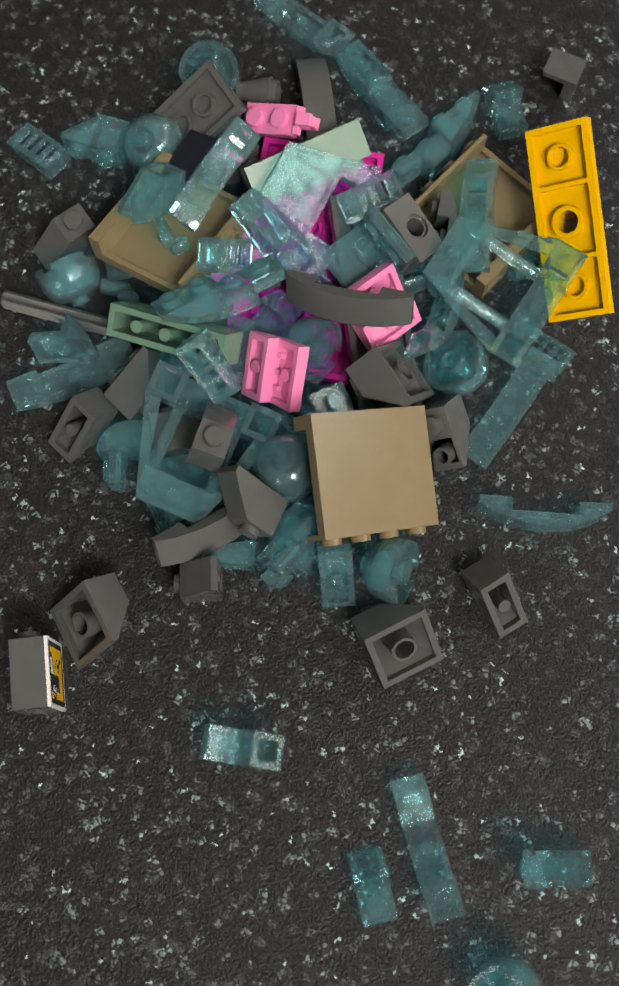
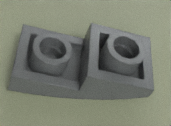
M442 187L440 198H433L430 217L436 218L434 229L440 231L439 236L445 243L441 260L453 262L458 245V216L449 188Z

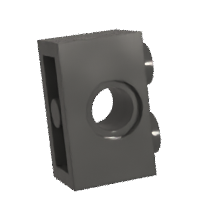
M409 193L383 209L368 223L405 275L445 246L438 232L433 228Z

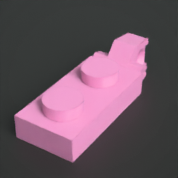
M248 102L242 133L257 137L297 139L301 134V130L318 131L320 118L314 117L312 113H306V108L294 104Z

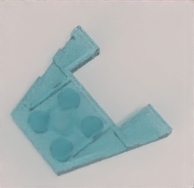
M288 142L258 193L256 200L314 272L322 276L335 256V248L313 235L311 230L337 183L341 179L360 193L369 194L382 169L375 165H365L358 163L354 159L347 157L344 159L330 155L322 150Z

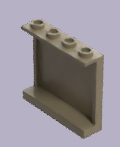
M485 134L476 142L470 141L455 162L453 160L448 162L443 168L441 176L435 182L433 180L429 181L422 189L421 196L415 201L434 228L436 218L430 217L433 198H440L442 187L449 188L458 216L457 250L453 262L441 260L443 248L431 257L481 299L539 241L532 185L485 147L487 140Z
M162 151L93 230L88 239L96 258L187 304L195 294L202 290L205 281L211 273L220 268L224 257L239 244L241 236L249 226L251 227L256 223L259 209L256 193L251 192L245 200H242L202 180L189 196L162 187L161 179L173 156Z
M425 405L314 413L293 418L295 432L306 431L318 529V535L307 536L308 541H321L322 547L343 545L342 538L350 537L351 543L371 541V534L379 533V539L399 537V530L406 529L407 535L426 533V526L439 524Z

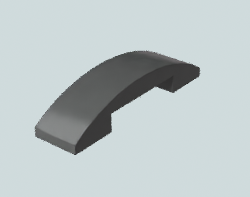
M324 57L295 59L302 107L306 108V113H312L314 117L320 118L318 131H305L306 140L337 127L332 86Z
M289 269L286 271V300L309 314L339 323L369 327L409 325L413 321L414 293L382 287L379 294L321 284L319 283V275Z
M263 476L257 477L260 481L266 484L265 478ZM223 507L188 528L179 522L151 539L157 562L161 567L184 563L207 555L229 544L242 534L238 532L239 527L228 520L226 508Z

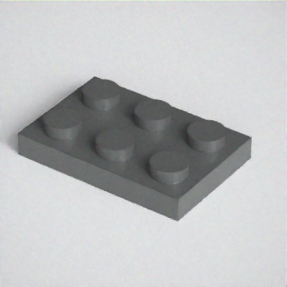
M207 60L143 123L161 149L173 155L190 130L217 138L247 108L215 64Z

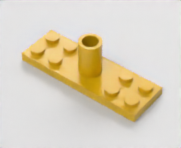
M585 116L526 131L525 138L549 323L614 313L591 117Z

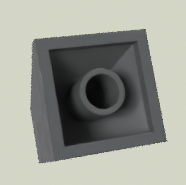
M401 341L376 346L345 369L350 376L349 381L352 387L365 398L407 407L435 395L433 389Z
M115 572L83 580L50 610L77 669L84 668L119 638L129 601Z
M379 603L350 618L358 640L384 689L444 659L427 611L422 605Z

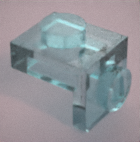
M340 381L302 398L299 414L303 416L314 413L353 411L355 409L343 381Z

